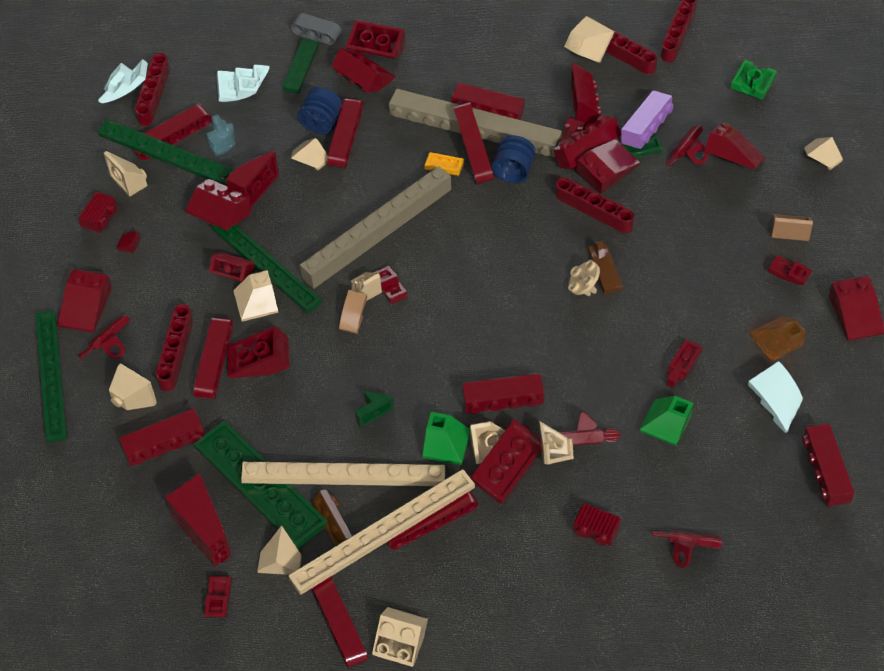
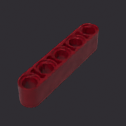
M681 0L662 43L661 58L663 61L672 62L676 59L695 16L697 0Z
M614 32L605 52L644 74H653L656 71L657 55L620 33Z
M157 53L152 57L135 107L137 120L141 126H149L153 123L170 72L168 59L164 53Z
M344 99L328 153V166L347 167L362 115L363 100Z
M468 102L453 107L477 185L493 180V172L471 103Z
M197 104L144 134L174 145L206 127L211 122L212 117L202 105ZM132 150L140 160L150 158V156Z
M562 177L556 181V198L559 201L622 233L632 231L634 213L630 209L569 178Z
M186 304L177 305L173 310L157 367L156 378L162 391L173 390L178 380L193 325L191 309Z
M215 317L211 319L194 384L195 398L215 399L232 334V319Z
M469 491L392 538L387 544L392 550L398 549L472 512L479 503L472 492Z
M329 577L311 589L347 668H351L367 661L368 656L332 577Z

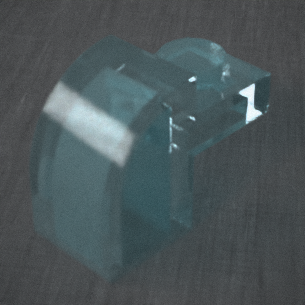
M218 114L212 116L215 130L206 133L208 144L216 157L231 150L236 142L233 124H227L224 119L221 120Z

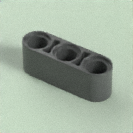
M300 13L291 25V30L296 35L328 45L334 44L342 31L341 27L334 22Z

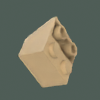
M387 607L380 615L372 655L413 667L424 639L428 619Z

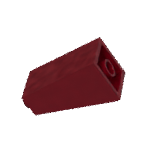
M198 474L165 498L171 517L215 567L219 563L225 562L231 555L224 529L201 475Z

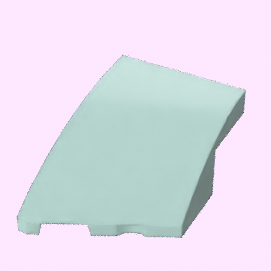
M142 59L133 70L120 63L110 75L104 87L105 93L98 101L100 103L110 102L134 90L145 80L148 63Z
M254 65L253 69L235 68V72L217 71L218 101H235L255 94L269 71V66Z
M778 361L751 379L748 386L761 398V404L774 416L773 421L786 433L800 407L803 397L791 375Z

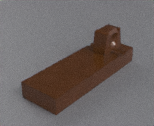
M603 241L595 242L594 246L588 247V252L591 260L600 268L598 279L603 293L608 294L622 291L623 286L607 244L603 243Z
M320 490L312 504L328 520L325 528L335 546H338L353 536L338 511L340 503L336 496H329L327 490Z

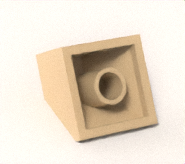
M586 16L571 31L564 47L578 55L601 62L615 31Z
M108 151L104 152L110 176L129 196L147 186V175L143 169H139L135 164Z
M268 270L249 275L233 290L242 322L278 313Z
M120 363L109 388L111 402L115 406H121L126 410L155 406L157 402L151 382Z

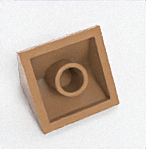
M773 214L772 238L809 241L813 220L810 217Z

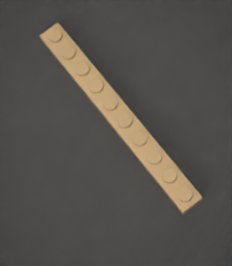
M243 462L241 479L242 483L436 486L445 480V465Z
M462 469L288 575L289 580L300 595L471 491L475 488V483Z

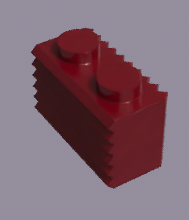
M96 191L78 217L80 226L101 233V230L107 227L110 217L117 212L118 207L115 198Z
M220 252L212 255L209 272L242 282L253 273L254 262Z
M583 503L573 523V531L582 538L589 537L594 539L599 545L604 546L607 544L612 546L621 526V517Z

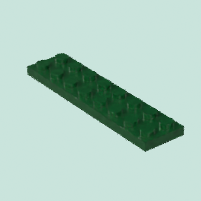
M225 420L194 443L195 449L277 530L282 525L297 549L328 524V520L291 484L242 483L243 462L267 461Z

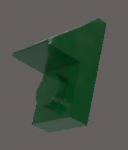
M365 391L364 397L367 405H363L355 411L356 422L362 427L393 410V398L390 395Z

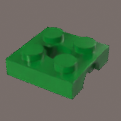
M744 60L731 83V89L763 100L776 78L777 71L770 68L760 70L753 62Z

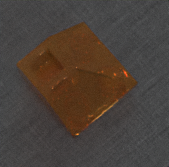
M781 316L750 331L749 334L772 362L804 346L807 332L795 318Z

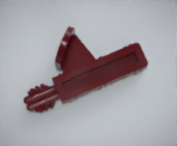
M701 125L692 126L688 130L687 134L672 151V157L666 162V166H671L678 158L683 157L685 153L688 154L695 164H703L707 161L709 154L704 152V145L701 141H695L704 130ZM703 151L705 154L704 158L701 160L695 159V153Z
M127 315L119 316L112 324L107 326L104 331L88 344L89 347L79 355V358L83 359L92 350H98L100 347L111 358H121L125 353V347L115 334L130 321ZM117 345L121 352L114 354L111 352L110 347Z
M583 410L579 411L580 417L577 430L559 432L572 439L575 446L603 443V440L615 442L620 438V431H616L614 428L607 429L605 432L602 429H595L597 423Z
M671 530V533L662 531L652 532V536L670 538V542L675 543L673 559L680 568L689 565L691 551L696 545L713 548L722 547V537L718 535ZM680 551L685 555L684 563L679 560L678 555Z

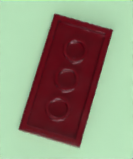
M514 419L470 479L476 486L502 504L541 451V439Z

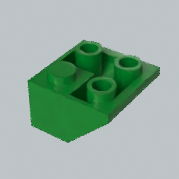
M677 396L655 399L639 432L677 446L692 416L694 403Z
M431 412L426 428L423 458L462 465L470 429L451 415Z

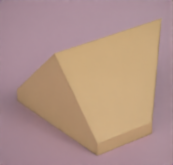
M833 137L815 139L804 147V151H806L808 156L828 166L829 170L843 160Z
M316 138L304 141L292 151L291 159L315 167L316 170H320L326 165L328 158L327 153Z
M365 272L351 280V291L367 294V300L382 293L379 273Z
M490 421L470 425V440L476 464H480L505 432L504 429Z
M540 421L542 461L544 464L574 459L572 439L567 438Z
M282 525L260 552L258 573L290 575L300 569L302 555Z

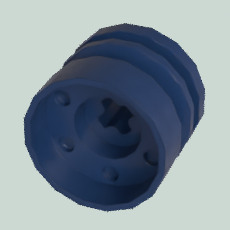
M323 87L312 88L298 112L299 122L304 128L313 133H328L331 131L341 111V99L329 89Z
M511 135L504 137L500 141L493 161L492 170L494 174L505 182H524L529 176L531 165L535 158L536 149L534 145L521 136Z

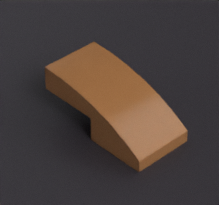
M348 290L339 330L358 334L363 319L362 313L368 298L367 294Z

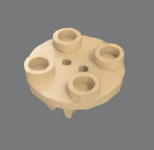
M588 260L579 267H573L570 272L571 278L568 289L576 295L586 294L590 296L591 292L595 294L597 289L594 285L600 274L599 266L593 260Z

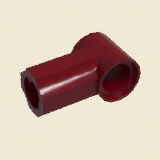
M569 117L559 143L570 139L573 133L582 131L587 122Z

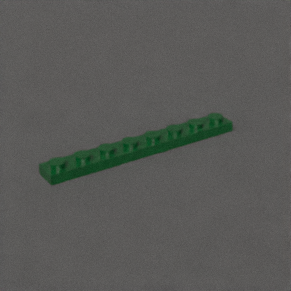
M108 119L104 121L98 131V135L102 138L227 187L226 179L234 171V169Z
M215 225L211 226L212 231L244 259L253 261L254 267L259 272L268 270L270 281L307 314L322 304L321 298L237 225L232 226L228 230Z
M55 310L36 313L45 430L48 443L68 440Z

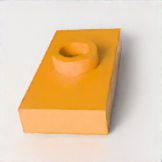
M429 152L425 169L432 171L439 166L448 174L459 176L464 159Z

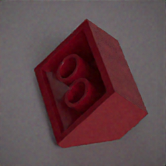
M356 20L345 48L395 59L402 54L405 46L404 29Z
M340 48L332 64V67L337 70V74L344 77L347 76L351 83L359 84L362 86L361 89L367 93L371 91L379 92L395 78L394 74L358 51Z
M572 63L571 92L575 119L585 121L588 125L596 122L597 118L601 116V108L597 107L599 96L595 94L597 84L596 81H593L590 72L576 63Z
M208 179L196 187L186 208V213L224 230H228L251 215L249 195Z

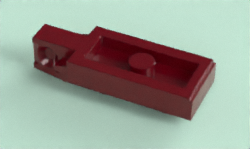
M685 339L668 366L667 374L669 377L667 378V386L674 388L678 380L683 381L687 377L703 351L702 346Z

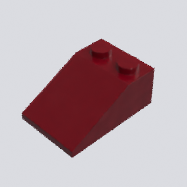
M720 123L710 131L704 152L752 169H756L764 161L765 157L731 124Z
M615 139L590 150L579 158L576 171L599 194H602L640 165V162Z
M272 150L237 167L226 179L228 187L249 195L250 209L279 176L276 152Z
M72 269L66 283L58 327L95 332L112 290L108 275Z
M869 275L832 282L829 298L847 341L884 334V325L876 291Z
M273 326L228 346L229 378L272 375L290 368L288 336L277 326Z

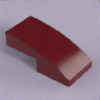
M777 255L767 272L785 281L804 285L812 270L797 261L792 264Z
M390 266L374 272L379 273L381 290L391 304L408 297L407 291L400 284L396 273Z
M210 576L208 595H206L205 617L226 618L231 591V577Z

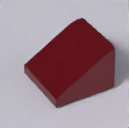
M139 232L123 234L116 249L134 253L140 241Z

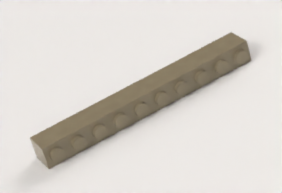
M396 89L389 102L390 115L461 134L453 108L459 104ZM472 108L482 139L500 143L504 137L511 135L521 136L534 145L536 153L555 158L553 149L559 146V141L562 137L561 130Z
M436 167L301 263L302 279L315 289L451 190V176L441 167Z

